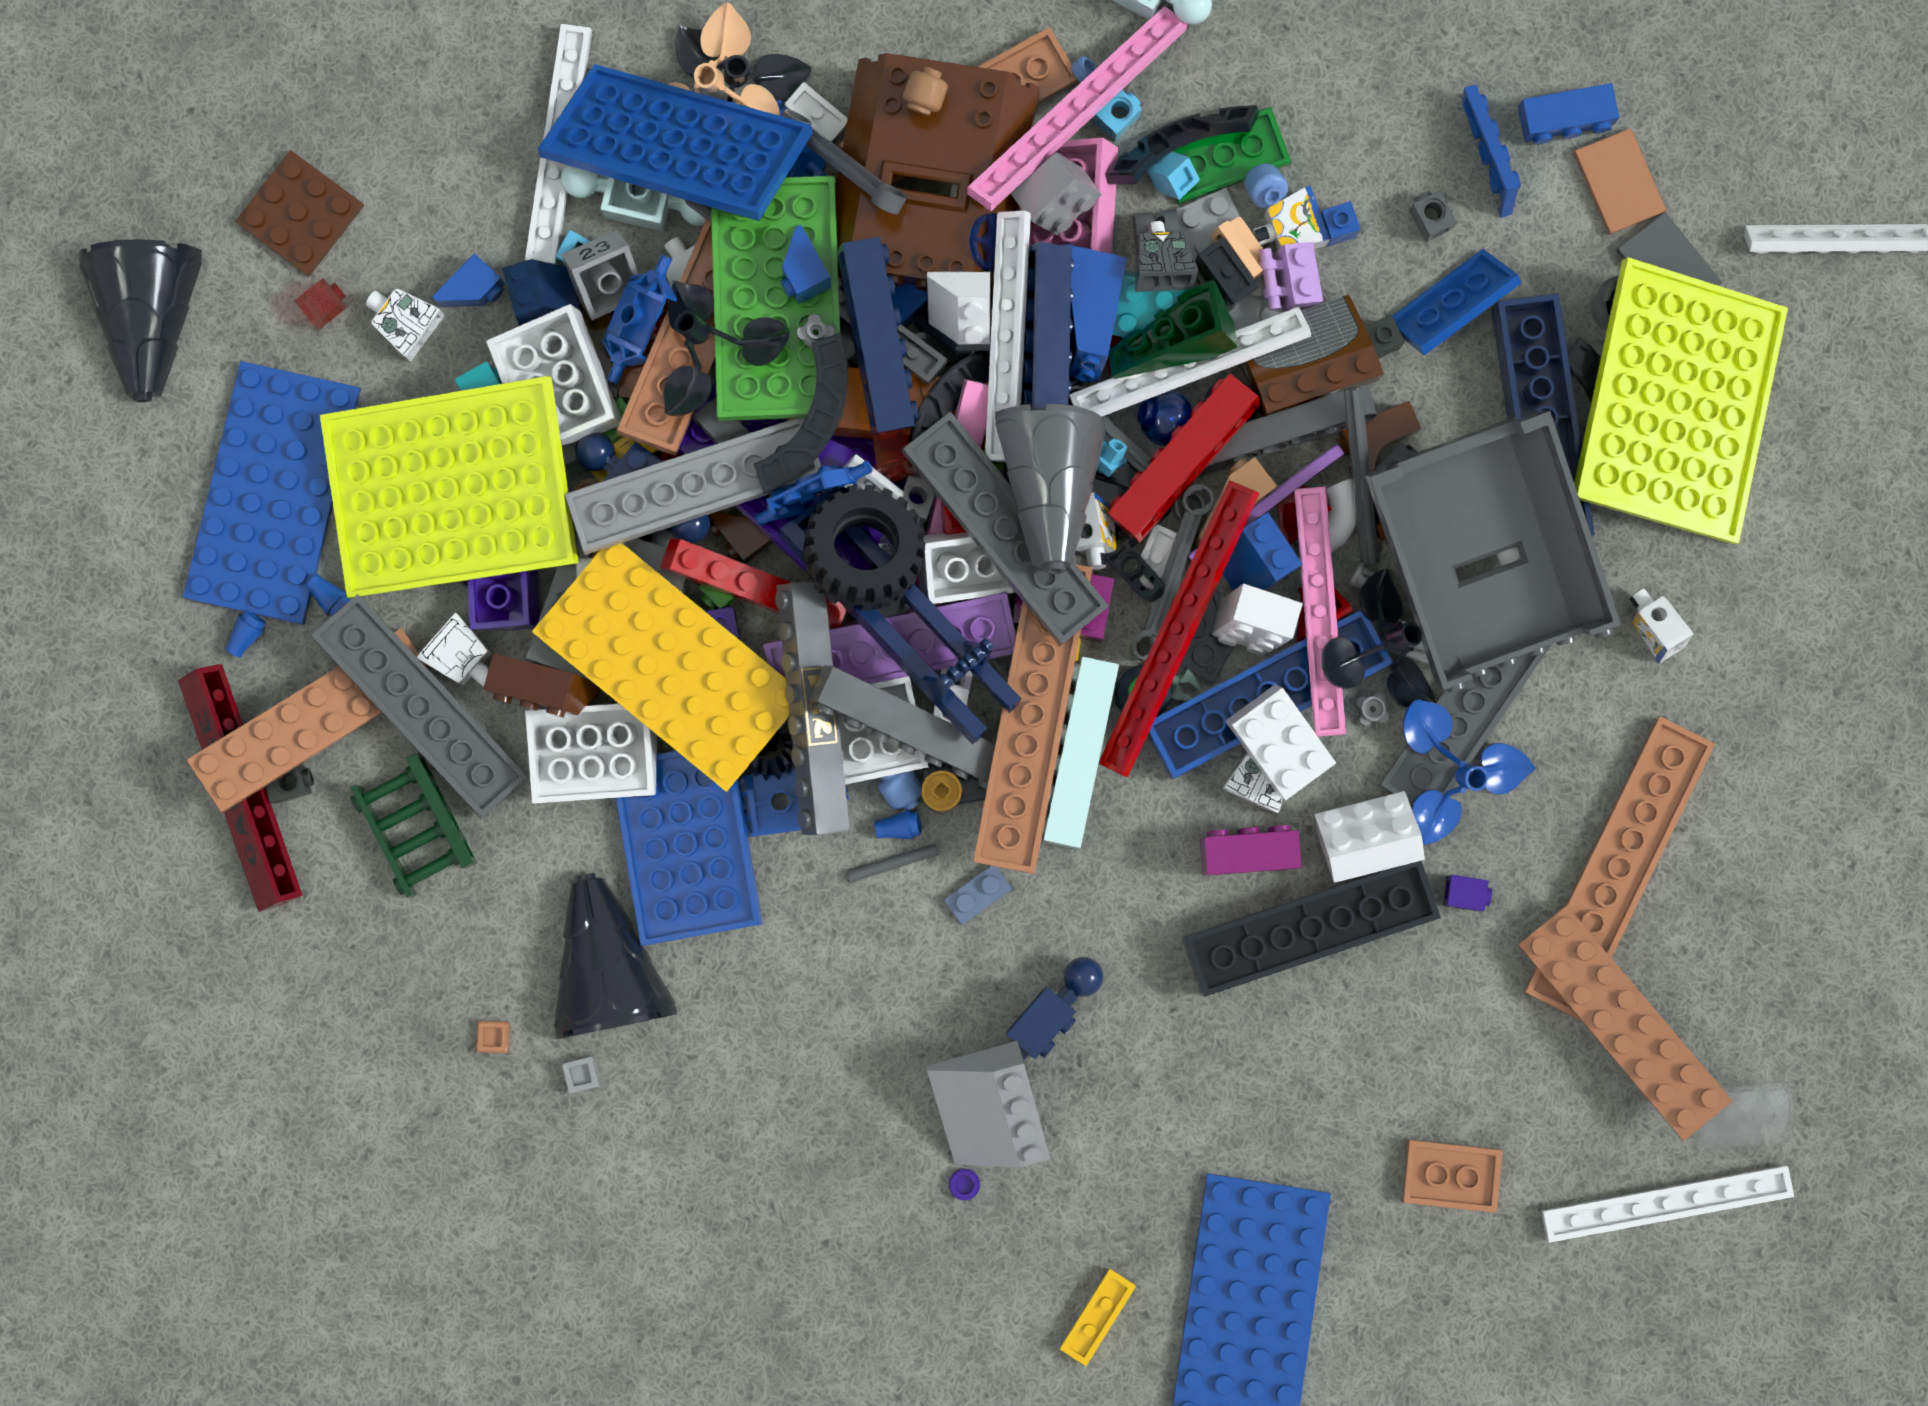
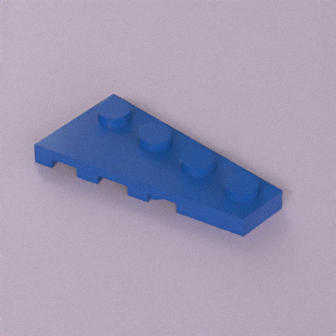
M1476 84L1464 87L1462 104L1474 140L1481 139L1478 142L1479 155L1482 164H1489L1490 166L1489 185L1492 194L1499 193L1501 204L1497 209L1500 218L1512 215L1517 192L1521 187L1519 175L1516 171L1511 170L1508 149L1506 145H1501L1498 138V125L1495 119H1490L1487 112L1489 107L1486 96L1479 93Z

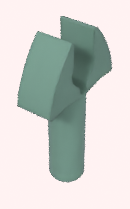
M1187 669L1185 675H1175L1171 684L1173 694L1170 696V699L1176 701L1192 699V697L1181 691L1179 683H1189L1192 687L1200 690L1195 676L1189 669Z

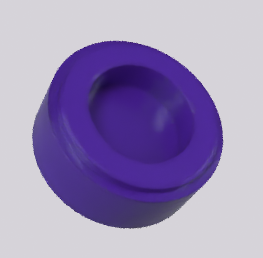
M963 1168L955 1171L949 1180L950 1192L959 1200L974 1198L980 1189L979 1177L970 1169Z

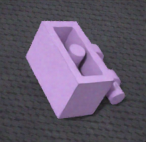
M1313 242L1285 244L1273 254L1271 248L1259 250L1261 262L1258 264L1263 270L1261 273H1263L1265 284L1263 296L1264 300L1268 301L1269 311L1280 310L1281 306L1283 312L1297 307L1303 310L1323 302Z

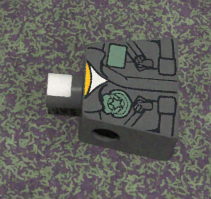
M1161 221L1150 223L1147 226V233L1139 235L1136 248L1135 292L1190 290L1194 287L1198 268L1184 234L1180 231L1166 232L1165 224Z

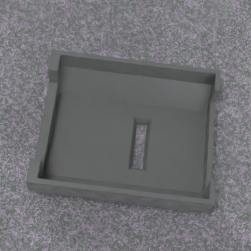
M1541 410L1521 419H1516L1515 417L1392 461L1383 465L1381 470L1372 471L1365 475L1413 618L1421 631V641L1437 687L1443 690L1447 689L1448 692L1460 690L1466 687L1465 682L1473 680V677L1486 674L1488 667L1499 664V667L1514 664L1517 662L1516 657L1527 653L1528 656L1541 654L1546 651V646L1557 643L1558 646L1571 643L1576 640L1575 636L1581 633L1590 636L1594 635L1595 638L1605 637L1613 633L1612 628L1621 625L1550 411ZM1517 547L1521 559L1458 581L1455 572L1456 568Z

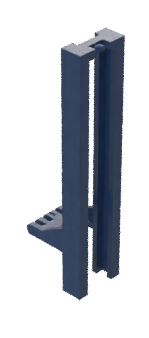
M830 493L821 495L812 506L796 519H792L780 530L779 537L802 562L805 532L800 528V525H805L811 514L816 513L817 505L823 499L829 501ZM861 526L851 527L841 532L847 541L874 569L883 567L891 561V558ZM915 584L911 589H906L902 599L959 659L955 666H951L946 671V674L938 676L874 606L872 611H862V606L854 605L853 610L846 609L972 745L982 738V733L987 728L950 689L960 678L970 671L1008 713L1012 712L1019 705L1022 698L988 663L993 649L992 643L987 638H984L980 643L966 640Z

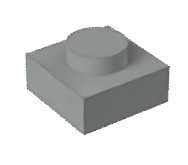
M594 1056L562 1064L569 1094L601 1086Z

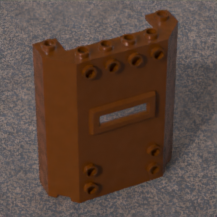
M879 54L878 61L873 62L867 57L859 59L842 150L881 181L889 185L892 183L893 175L956 184L958 185L956 197L897 188L907 195V199L899 214H892L876 206L871 201L872 197L838 171L835 184L837 249L845 242L880 237L881 244H887L890 262L886 263L887 276H893L895 287H901L904 283L915 285L917 290L928 292L927 272H990V305L992 309L997 212L1020 211V206L1010 193L990 211L967 194L968 186L1035 125L1040 98L1039 86L1033 83H1026V86L1016 82L1017 76L1007 71L897 54ZM924 67L941 72L940 79L944 80L948 85V90L938 112H931L930 116L908 109V103L903 99V93L913 71L923 72ZM838 258V277L843 280Z

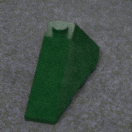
M1211 280L1185 291L1177 297L1179 302L1166 312L1163 310L1159 311L1154 315L1156 319L1144 329H1136L1111 348L1108 356L1112 377L1118 379L1204 361L1238 348L1234 322L1216 282Z

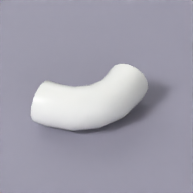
M1352 478L1326 489L1328 503L1332 509L1328 513L1331 553L1346 543L1357 525Z

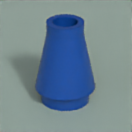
M319 574L313 576L305 586L327 616H333L350 601L344 590L323 579Z
M245 610L242 615L237 616L225 649L232 655L241 658L244 652L265 632L264 626L266 621L257 614Z
M908 809L882 820H875L877 838L914 840L915 836L922 834L918 811L911 812Z

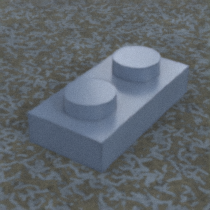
M990 866L947 897L945 902L963 925L1012 888L998 868Z

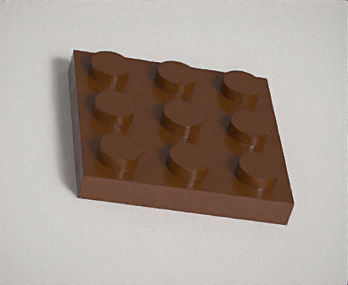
M290 150L235 222L310 277L364 207V204Z

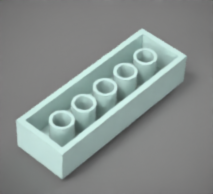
M1082 657L1080 664L1075 663L1071 684L1075 685L1074 693H1069L1065 714L1069 716L1067 724H1063L1060 739L1062 749L1061 754H1057L1054 770L1056 778L1054 785L1051 786L1048 802L1050 806L1048 816L1045 818L1042 842L1073 849L1081 848L1119 664Z

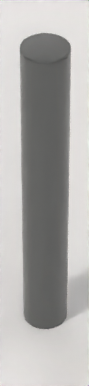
M934 843L849 870L847 873L852 883L939 854Z

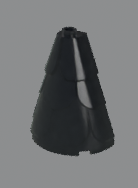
M131 239L96 243L91 245V251L87 252L86 248H82L79 251V268L95 305L94 311L108 341L107 350L126 395L133 398L134 402H151L152 397L162 396L178 350L177 341L189 310L188 304L202 264V250L194 246L178 243L177 248H173L163 240Z
M595 873L577 876L578 882L571 885L563 932L565 945L559 975L560 987L554 1020L556 1039L676 1015L675 1000L653 966L650 955L644 946L640 945V940L631 927L632 922L605 879L596 878Z

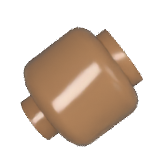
M924 67L923 72L913 71L903 93V99L908 103V109L926 116H930L931 112H938L948 90L947 83L940 79L941 72Z

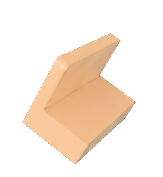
M1237 217L1231 222H1224L1210 235L1214 243L1224 237L1254 280L1263 274L1261 273L1263 270L1258 264L1261 262L1259 250L1263 248L1241 217Z

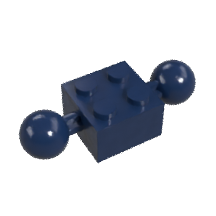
M600 432L581 438L575 447L576 459L582 467L590 471H601L604 469L609 473L603 481L663 462L638 442H635L626 454L619 459L615 456V448L611 439ZM705 515L670 527L671 531L677 539H682L692 544L704 539L709 531V516Z
M1089 957L1073 959L1065 968V985L1059 992L1055 994L1050 988L1045 986L1006 1031L1008 1037L1013 1041H1018L1023 1061L1028 1055L1034 1059L1039 1055L1045 1058L1056 1045L1052 1039L1059 1031L1065 1034L1076 1021L1072 1017L1076 1011L1070 1006L1079 996H1091L1100 989L1103 983V971L1095 960Z

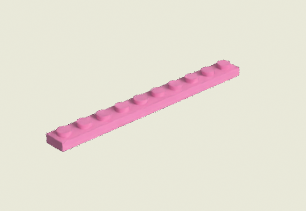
M1167 7L1161 8L968 186L967 194L992 211L1187 29V23L1179 20L1176 14Z

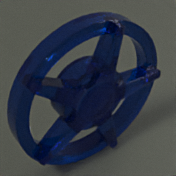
M996 213L980 216L974 222L969 236L972 257L976 264L987 272H994L995 268L992 267L995 259L996 224L994 221H997ZM987 220L988 231L982 237H977L980 226ZM977 242L981 243L982 250L987 255L986 262H984L979 254Z

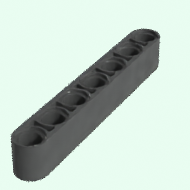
M1366 385L1356 386L1362 389L1365 423L1377 417V412L1369 387ZM1344 391L1244 423L1198 477L1232 467L1243 458L1250 461L1254 457L1259 458L1347 429Z

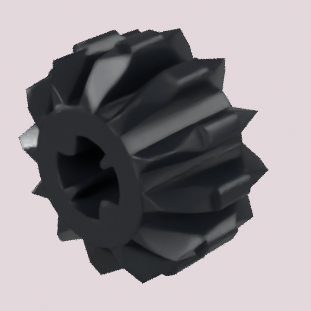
M777 730L748 765L755 777L762 774L763 778L767 781L770 776L775 775L779 780L782 772L790 774L791 766H794L791 759L793 743L788 732L780 734V731Z

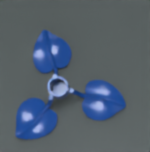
M1416 699L1411 702L1404 715L1403 734L1407 744L1414 751L1421 754L1429 752L1434 746L1439 752L1458 765L1455 774L1456 781L1459 784L1458 787L1446 791L1444 795L1435 789L1426 790L1413 803L1412 811L1422 835V842L1427 845L1437 842L1448 835L1457 826L1461 818L1462 806L1457 800L1450 798V796L1457 793H1465L1467 789L1480 791L1484 788L1493 794H1506L1515 789L1536 768L1524 753L1504 743H1493L1483 749L1480 755L1482 766L1465 763L1439 743L1445 741L1452 731V718L1449 712L1437 703Z

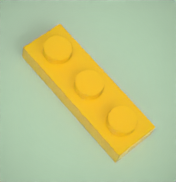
M1109 1268L1059 1349L1087 1366L1136 1288V1284Z

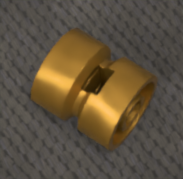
M937 771L926 777L922 784L921 793L924 802L930 809L944 813L951 811L959 804L962 788L960 781L955 775L948 771Z

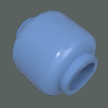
M1267 163L1257 165L1246 175L1244 181L1245 191L1252 202L1259 208L1268 209L1270 206L1286 198L1288 183L1280 170L1274 165Z
M914 770L880 777L878 789L891 808L910 810L920 803L919 797L922 794V782Z

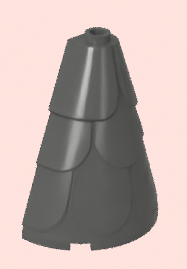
M1029 404L995 412V426L1008 468L1007 474L1019 511L1017 514L1032 564L1035 567L1046 569V572L1050 574L1064 573L1065 569L1072 564L1087 519L1085 511L1094 487L1093 481L1102 452L1106 432L1105 420L1091 410L1063 404H1046V409L1038 407L1031 410V405Z

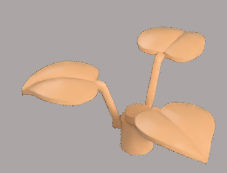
M726 2L710 16L702 30L700 42L703 52L709 57L719 58L715 61L711 60L709 63L700 64L695 69V92L701 93L702 88L707 92L722 90L736 100V104L780 116L779 107L774 96L763 86L749 84L743 89L741 96L723 85L724 76L716 66L725 60V56L728 58L732 55L742 56L747 51L751 41V33L747 23L734 7ZM673 82L668 84L691 91L688 86L682 83Z

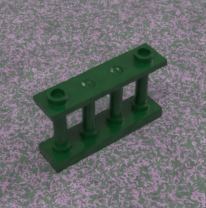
M419 753L405 758L409 765L405 768V772L367 792H364L362 786L359 785L350 787L354 794L350 797L353 806L358 813L363 812L396 876L392 880L400 895L405 893L408 898H413L417 895L413 885L453 864L456 866L460 864L462 868L468 869L478 863L430 769ZM411 782L413 784L418 782L423 792L419 795L420 799L380 820L378 819L371 803ZM425 809L433 811L437 821L433 822L434 826L394 847L392 846L385 830ZM438 837L442 839L447 838L451 846L447 854L409 874L406 873L399 860L400 857Z

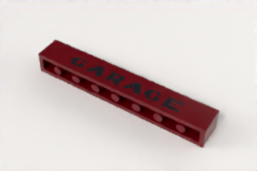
M222 664L195 669L178 680L202 750L243 725ZM264 787L224 812L258 912L285 905L303 896L266 788Z

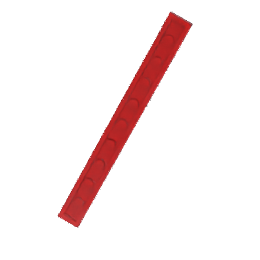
M1229 480L1098 764L1122 776H1129L1260 493Z

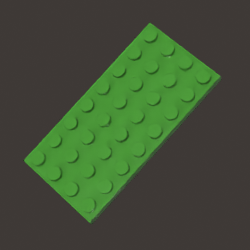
M834 176L786 177L760 221L711 207L715 329L737 339L744 340L743 330L749 322L757 318H773L784 323L790 331L789 339L777 358L763 366H753L745 361L742 356L744 346H738L715 335L718 421L806 418L816 388V362L814 351L811 347H808L803 340L797 337V329L804 327L810 315L816 314L820 316L821 321L825 325L834 328V335L840 333ZM802 225L830 275L831 288L798 305L793 296L788 297L780 280L784 279L782 267L795 227ZM814 330L813 334L818 335V331Z

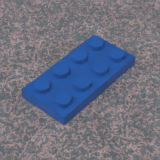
M1481 249L1392 317L1403 339L1421 354L1426 355L1519 286L1521 280L1517 273L1485 249Z

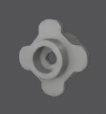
M816 314L810 315L804 327L797 329V337L803 340L812 350V342L834 335V328L825 325L821 321L820 316ZM817 330L818 335H814L813 331Z
M1376 693L1368 698L1364 696L1357 698L1356 706L1360 709L1361 716L1359 722L1362 725L1369 726L1371 722L1376 721L1384 723L1389 719V713L1386 711L1385 704L1386 697L1382 693ZM1370 707H1375V712H1371Z

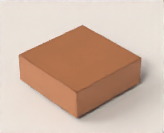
M478 1021L476 1052L509 1053L510 1022Z

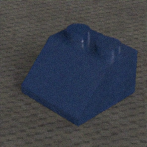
M530 259L502 268L519 326L569 304L581 312L576 292L566 267Z

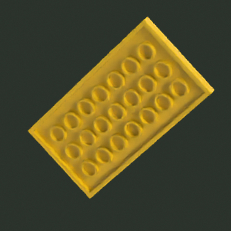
M623 543L600 550L532 631L539 639L726 792L790 716L789 705L785 698L786 678Z

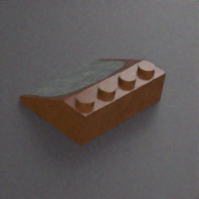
M1349 294L1301 310L1310 327L1311 337L1243 362L1253 392L1259 397L1261 403L1259 409L1262 417L1344 391L1349 387L1377 382L1384 375L1372 340Z

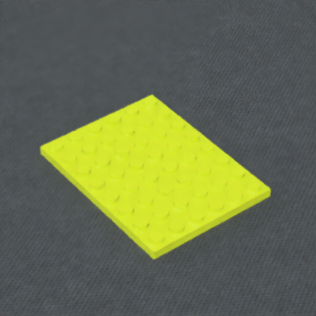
M1629 257L1622 259L1574 482L1579 500L1726 543L1738 544L1788 308Z
M545 376L320 415L347 598H353L357 594L361 597L579 563L572 515L565 494L568 493L552 377Z

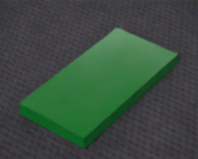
M1271 107L1258 111L1259 116L1250 132L1216 135L1192 142L1173 151L1189 157L1200 179L1180 200L1176 199L1178 205L1245 181L1248 172L1257 165L1267 163L1274 165L1278 169L1291 165V158Z

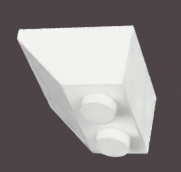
M927 272L929 324L958 344H990V272Z

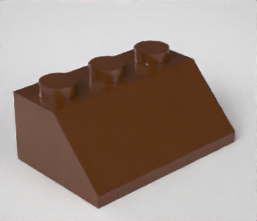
M493 654L483 690L494 694L493 700L511 704L512 699L520 701L519 706L537 711L539 706L546 707V713L564 718L565 713L578 715L600 692V688L592 681L574 673Z

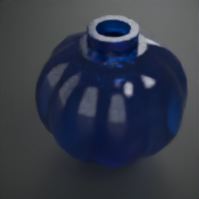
M1172 389L1142 401L1138 409L1137 421L1141 424V430L1147 439L1156 445L1166 447L1171 441L1173 431L1178 426H1184L1190 420L1192 406L1184 395Z

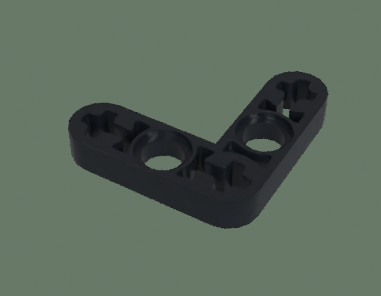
M1171 507V508L1166 512V514L1158 521L1157 524H1159L1160 522H1162V521L1169 515V513L1171 512L1172 507ZM1114 523L1116 550L1105 553L1106 561L1143 600L1149 602L1156 601L1164 593V582L1133 549L1138 542ZM1120 531L1127 537L1125 541L1118 534ZM1130 559H1136L1138 565L1135 571L1125 573L1123 571L1125 562ZM1143 575L1153 584V590L1149 591L1139 580Z

